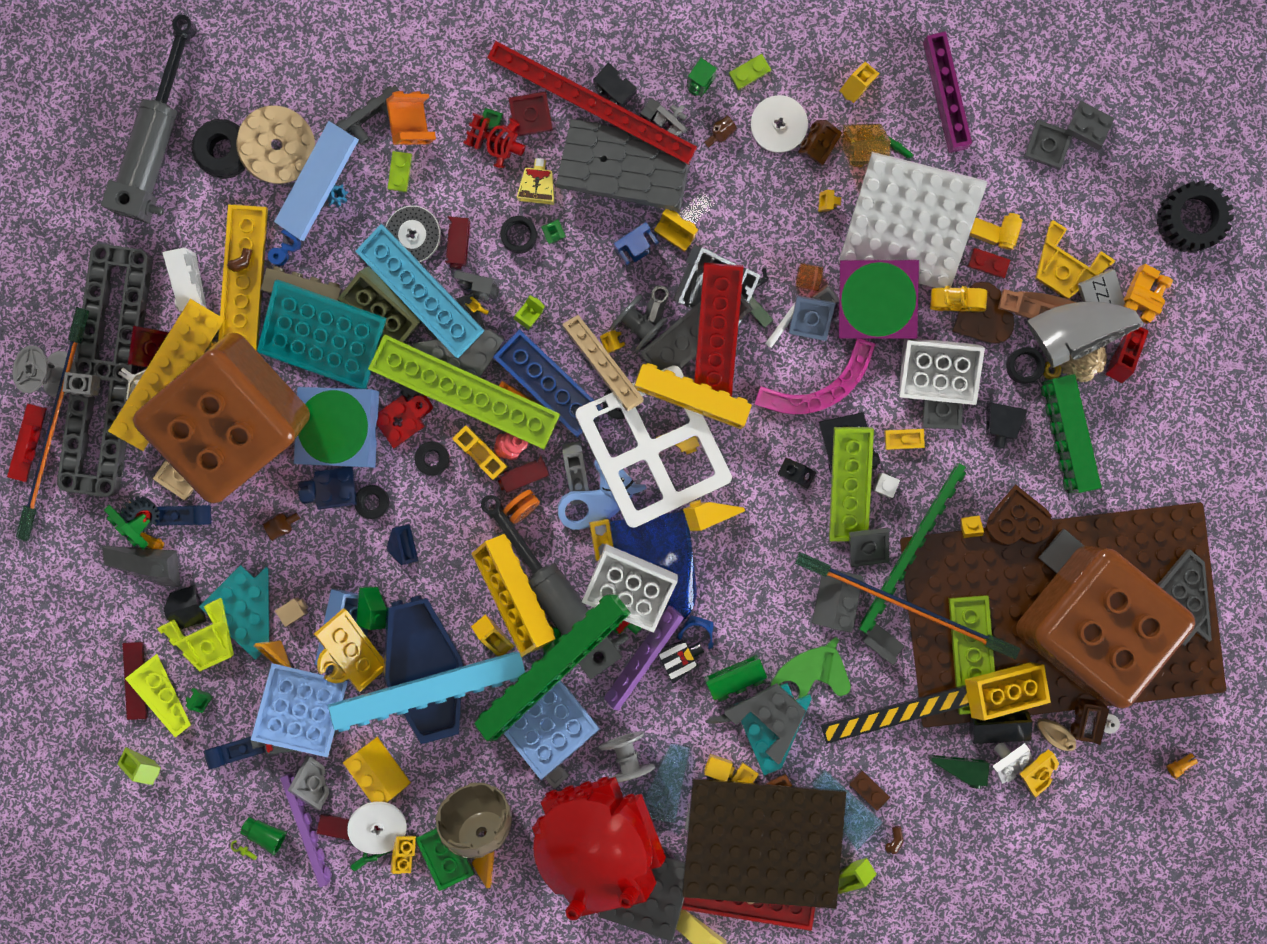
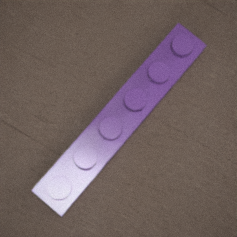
M667 607L654 633L650 632L605 695L604 699L613 709L619 711L684 619L674 607Z
M288 773L280 779L318 885L323 887L330 882L331 871L329 867H325L323 861L325 860L323 850L318 847V835L315 830L312 831L310 825L312 819L309 812L306 813L304 809L305 802L288 791L295 778L292 773Z

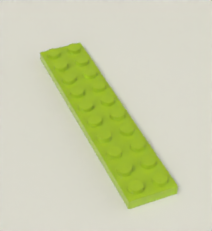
M385 334L368 368L372 372L544 450L561 415Z

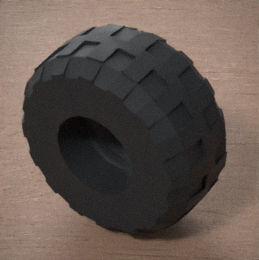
M213 119L207 121L198 128L192 140V154L198 166L207 174L220 179L236 177L245 170L236 147L240 126L230 120ZM224 139L230 140L231 148L229 153L222 158H215L213 149L216 143Z

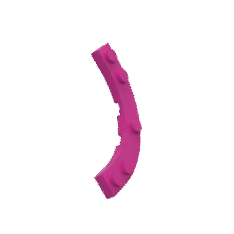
M856 339L845 369L827 387L810 394L790 395L760 386L754 405L784 414H808L821 411L836 404L846 397L862 379L869 365L875 343Z

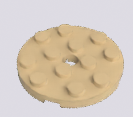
M274 105L256 109L244 119L239 127L236 147L243 166L254 177L268 183L286 184L295 181L299 177L315 147V139L310 126L298 113L289 108ZM272 140L281 142L280 150L272 148Z

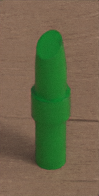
M884 134L881 140L895 152H899L906 158L914 156L908 149L902 146L903 144L895 141L887 134Z

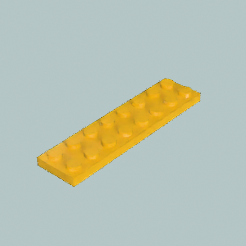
M228 204L220 317L225 320L219 328L218 341L228 333H238L257 351L268 208ZM243 248L253 250L247 268L239 272L229 270L228 262L240 258Z
M190 299L108 432L144 451L149 442L134 426L133 418L135 413L164 386L205 353L225 319Z

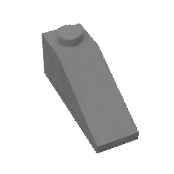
M581 441L562 444L569 491H589ZM581 500L572 501V505L585 503Z

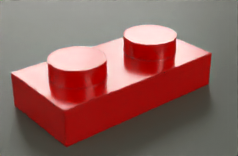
M974 248L967 267L1004 279L1011 260Z

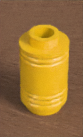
M1009 213L1008 216H1004L999 233L998 247L1007 250H1013V247H1016L1023 222L1020 219V215Z

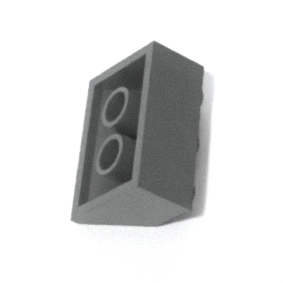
M839 571V572H841V573H843V574H846V575H848V576H850V577H853V578H855V579H857V580L863 582V577H864V576H862V575L854 574V573H849V572H844V571ZM821 574L812 624L852 633L861 589L831 576Z

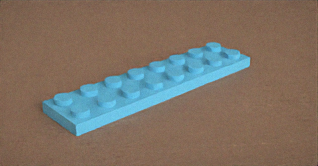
M380 224L355 251L456 358H459L485 331L383 224Z

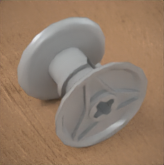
M29 345L24 347L17 354L13 363L12 374L17 389L23 393H33L43 386L47 394L56 398L67 352L56 351L47 358L43 350L37 346ZM74 360L72 362L70 373H76V366Z
M644 731L629 733L599 745L600 750H615L617 756L615 761L619 763L621 771L612 777H616L618 783L638 778L655 769L654 764L639 765L637 759L638 752L635 751L633 742L644 736Z

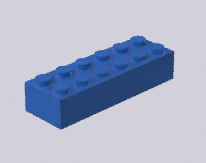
M519 329L493 358L541 404L561 414L558 420L578 438L583 431L576 419V411L579 407L595 400ZM599 404L596 405L598 411L603 410Z

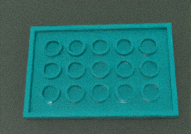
M277 279L274 282L257 352L359 389H367L372 372L368 368L379 347L387 318Z

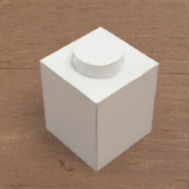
M879 473L872 491L888 498H893L900 480L884 473Z

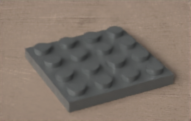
M666 856L661 867L651 869L657 884L646 902L635 904L627 909L621 907L600 912L599 917L673 941L685 898L682 897L685 862Z

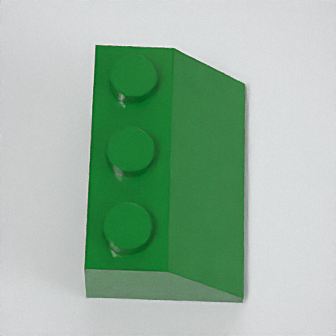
M755 655L704 678L713 700L718 699L720 702L729 698L731 693L736 692V694L746 691V687L752 684L755 687L764 683V679L767 676L760 658Z

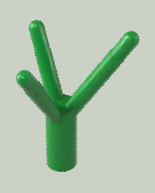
M390 851L383 854H374L369 857L367 853L363 852L362 857L351 865V869L355 872L366 863L377 861L378 857L389 854Z

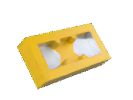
M608 519L589 522L596 561L599 560L606 544L613 547Z

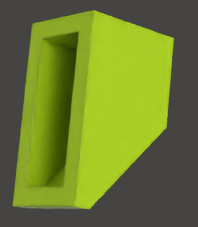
M125 747L117 764L132 781L153 785L161 769L154 760Z
M867 858L854 861L840 870L838 894L864 888L877 875Z

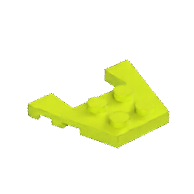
M222 598L203 606L213 623L185 637L175 619L157 628L161 634L164 633L170 639L169 642L173 646L176 645L184 652L182 655L199 671L218 664L234 655Z

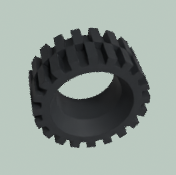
M1193 181L1169 193L1167 198L1160 204L1163 207L1158 209L1157 212L1158 215H1161L1157 219V225L1162 224V228L1158 231L1160 234H1166L1163 240L1166 243L1172 241L1173 243L1170 247L1174 249L1181 247V252L1190 250V253H1194L1214 246L1227 236L1225 232L1229 231L1232 227L1228 222L1234 220V215H1229V211L1233 210V206L1226 203L1230 198L1228 195L1224 197L1221 195L1224 190L1220 187L1214 190L1215 184L1213 183L1205 185V181L1197 183ZM1189 199L1202 201L1211 211L1212 222L1204 234L1193 233L1182 223L1181 209L1183 204Z

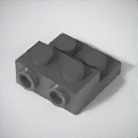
M455 270L454 279L460 287L471 289L475 296H477V299L488 301L489 298L497 299L499 288L494 279Z

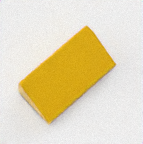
M975 217L969 236L996 245L999 240L1001 227Z

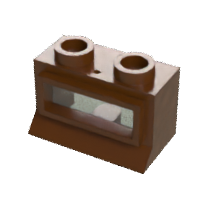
M1080 698L1079 703L1075 707V720L1070 728L1074 738L1079 741L1101 745L1109 708L1102 701Z

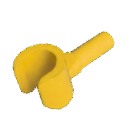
M470 297L472 300L470 304L465 303L472 312L480 311L485 315L489 313L488 310L481 307V304L474 297Z

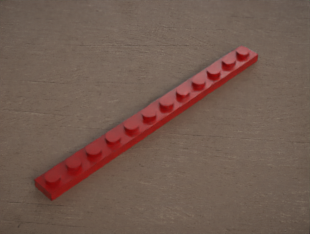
M495 40L487 57L489 60L689 165L698 148L697 146Z

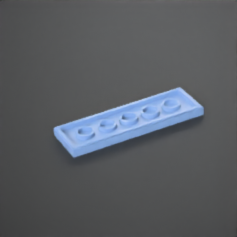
M328 121L274 222L299 240L304 241L359 139Z

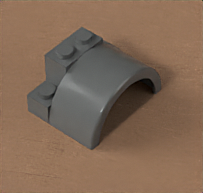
M693 245L686 261L688 265L673 300L693 309L701 302L704 263L737 264L705 248ZM744 268L741 294L749 303L761 275Z

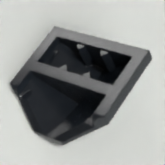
M196 585L169 594L164 607V613L168 621L175 619L178 627L181 629L207 621L204 611L199 607L201 601Z

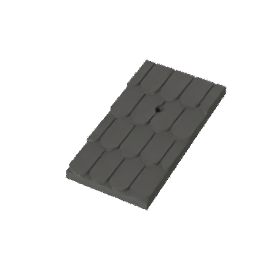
M571 119L556 186L561 189L680 212L690 163L688 165L618 127Z

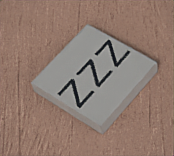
M1110 269L1078 284L1083 302L1094 301L1120 306L1125 305L1114 269Z

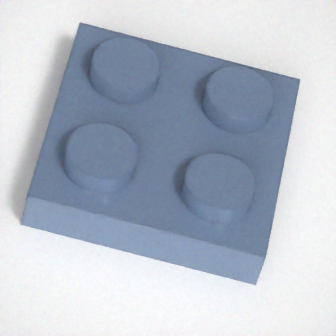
M797 295L789 334L827 341L835 303Z

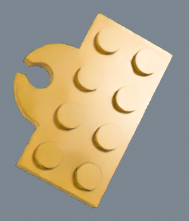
M343 608L314 633L315 637L324 647L317 660L318 672L323 674L328 666L333 665V672L323 677L328 682L341 683L348 679L355 689L361 692L383 672L384 659L346 609Z

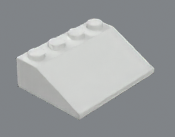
M918 338L904 339L899 397L976 405L985 348L978 344Z
M606 544L582 603L595 608L603 596L609 594L617 595L631 612L624 620L654 633L677 584L678 574Z

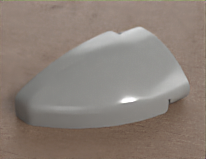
M1094 301L1061 305L1027 320L1029 329L1052 368L1069 361L1070 355L1073 360L1079 359L1143 326V322L1135 310L1112 303Z

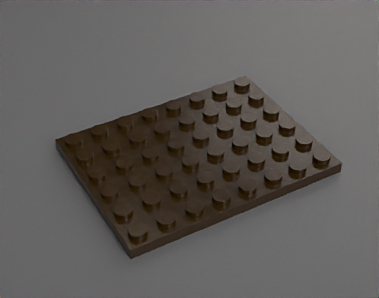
M692 778L682 897L837 909L847 792L845 790Z

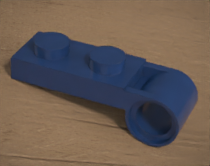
M211 505L157 507L160 514H157L159 520H155L157 522L156 526L212 524Z
M251 736L204 750L203 753L208 770L264 753L265 748L263 746L253 749L250 740Z

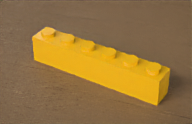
M650 363L642 364L634 384L637 391L739 429L745 426L752 404L747 403L748 400L741 397L733 398L728 392L722 390L717 392L712 390V387L707 384L699 385L693 383L694 380L688 377H677L672 371H661L657 369L656 365Z

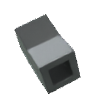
M650 98L640 113V117L651 122L658 112L657 108L661 104Z

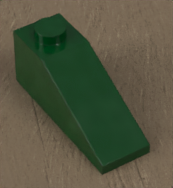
M928 754L930 761L967 783L969 787L981 789V786L988 785L990 763L986 760Z

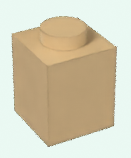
M297 597L275 610L283 625L287 627L308 614L306 610L308 606L303 599L300 600Z

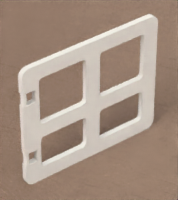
M675 365L661 370H669L674 372L677 377H684L681 369ZM638 391L641 396L646 395L645 393ZM610 393L579 407L575 416L629 527H638L731 482L732 475L703 415L684 408L689 418L688 424L656 439H651L636 407L627 412L615 395ZM606 401L608 407L598 411L596 405ZM620 408L637 442V447L612 458L593 420L613 409ZM696 436L714 470V476L678 492L675 490L659 457V452ZM644 460L663 498L646 508L636 510L619 476V471Z

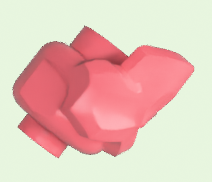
M509 433L499 434L496 438L494 453L499 458L516 460L519 454L527 448L528 442Z

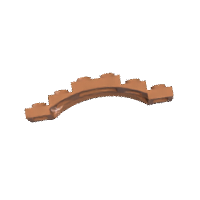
M1004 289L998 309L1031 319L1054 307L1075 302L1044 293L1014 292Z

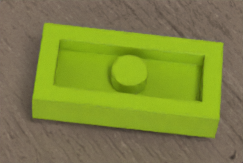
M761 53L730 71L729 76L736 88L740 90L771 72V68Z
M392 151L388 190L407 192L412 161L411 153Z

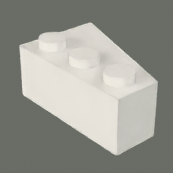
M187 248L162 252L175 295L176 309L182 313L190 299L207 308L196 253Z

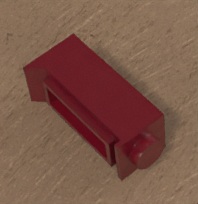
M447 216L452 224H449L446 259L448 261L445 260V263L450 265L451 269L460 270L462 266L466 267L470 221L469 218Z
M540 455L538 462L534 460L505 472L504 476L500 474L498 484L502 491L505 490L506 493H509L550 476L542 455Z

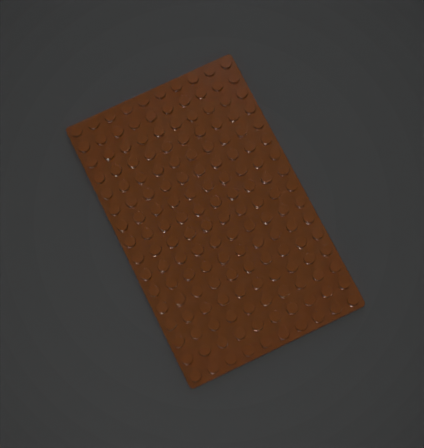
M1201 502L1052 520L1053 530L1050 536L1037 544H1031L1020 539L1014 544L1004 546L993 541L985 528H983V536L964 538L962 530L927 534L924 537L926 538L924 545L921 548H917L914 553L916 555L915 560L911 565L908 564L904 570L906 571L904 580L907 601L949 620L948 598L989 596L992 637L1005 642L1004 646L993 642L994 645L1002 648L1001 652L993 649L995 671L1030 662L1044 664L1051 703L1025 709L1028 710L1030 715L1075 710L1080 698L1100 701L1090 696L1024 642L1016 631L1020 618L1056 575L1038 557L1062 529L1067 530L1084 546L1116 550L1156 584L1162 580L1183 553L1190 549L1205 562L1212 640L1210 642L1206 641L1196 632L1185 646L1180 645L1134 703L1223 693L1226 691L1204 505ZM912 536L900 539L901 554ZM908 610L918 696L922 697L955 688L951 629ZM958 709L921 718L922 726L925 728L970 722V714L960 715L958 714Z

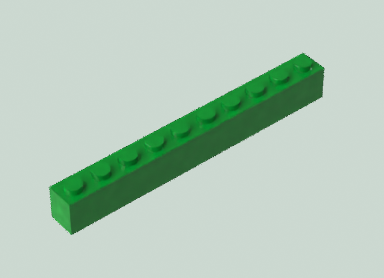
M609 594L603 596L595 608L587 611L586 617L582 621L576 622L568 634H564L559 638L558 644L549 648L541 660L535 661L528 672L519 676V681L515 685L509 686L501 698L494 700L491 704L492 706L478 716L479 719L474 724L487 742L497 741L631 614L617 595Z

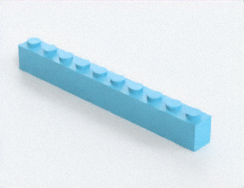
M515 651L328 704L327 706L333 729L343 732L349 730L351 725L358 724V726H364L369 724V720L372 719L384 720L393 713H397V715L408 713L410 708L422 709L428 707L427 704L435 702V704L446 702L448 697L460 698L465 696L466 692L484 691V687L490 685L492 688L498 687L507 680H510V682L519 681L518 678L525 673L520 653Z

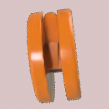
M530 489L519 494L504 508L503 512L506 516L513 514L509 519L512 524L523 520L540 504V500L533 495L534 493Z

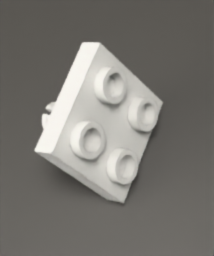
M1004 742L999 743L994 748L1002 758L1001 761L993 766L1002 784L1012 781L1018 772L1023 771L1026 766L1033 762L1030 750L1025 743L1013 752L1007 748Z

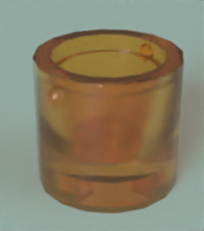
M800 263L795 287L819 291L823 267Z

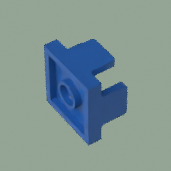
M647 222L614 243V250L626 266L630 265V261L624 254L625 251L628 252L634 262L639 261L650 253V244L646 240L647 236L655 248L659 246V242L650 230Z

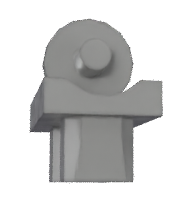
M672 104L669 108L674 112L672 115L660 105L657 108L659 112L653 121L662 127L669 120L673 125L668 129V132L679 136L682 132L685 133L688 128L677 119L680 117L684 121L687 118L683 113L685 107L681 105L677 108Z

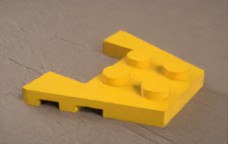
M1052 220L1049 223L1035 279L1065 299H1069L1079 291V283L1101 274L1116 260L1100 251L1090 267L1083 264L1057 247L1067 229Z

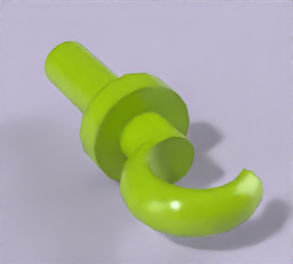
M235 840L231 843V849L234 852L240 851L242 856L247 855L254 861L257 859L256 855L248 851L249 848L247 846H240L236 850L233 844L237 841Z

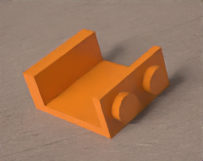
M396 91L386 99L393 145H426L436 140L435 132H428L423 104L429 98V94H422L420 91L404 94L403 91Z

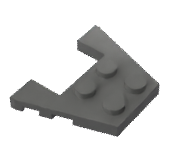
M776 683L755 694V696L743 700L731 708H727L724 714L736 725L750 711L779 737L766 750V753L777 764H780L806 709Z

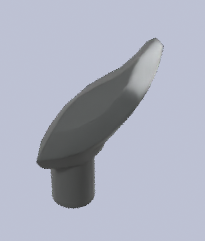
M725 714L705 720L706 723L712 724L731 721Z

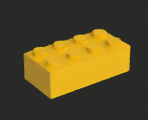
M1030 662L965 679L971 718L985 721L1051 703L1044 664Z

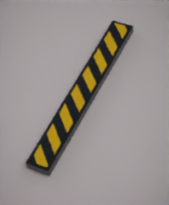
M966 685L823 723L821 728L826 744L969 706Z

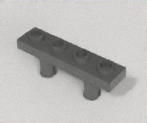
M396 85L385 88L382 91L383 94L377 98H371L366 103V106L362 109L354 110L349 118L340 120L336 125L346 132L352 133L359 139L358 142L361 146L367 144L370 138L361 125L380 111H384L389 118L386 99L393 92L400 90Z

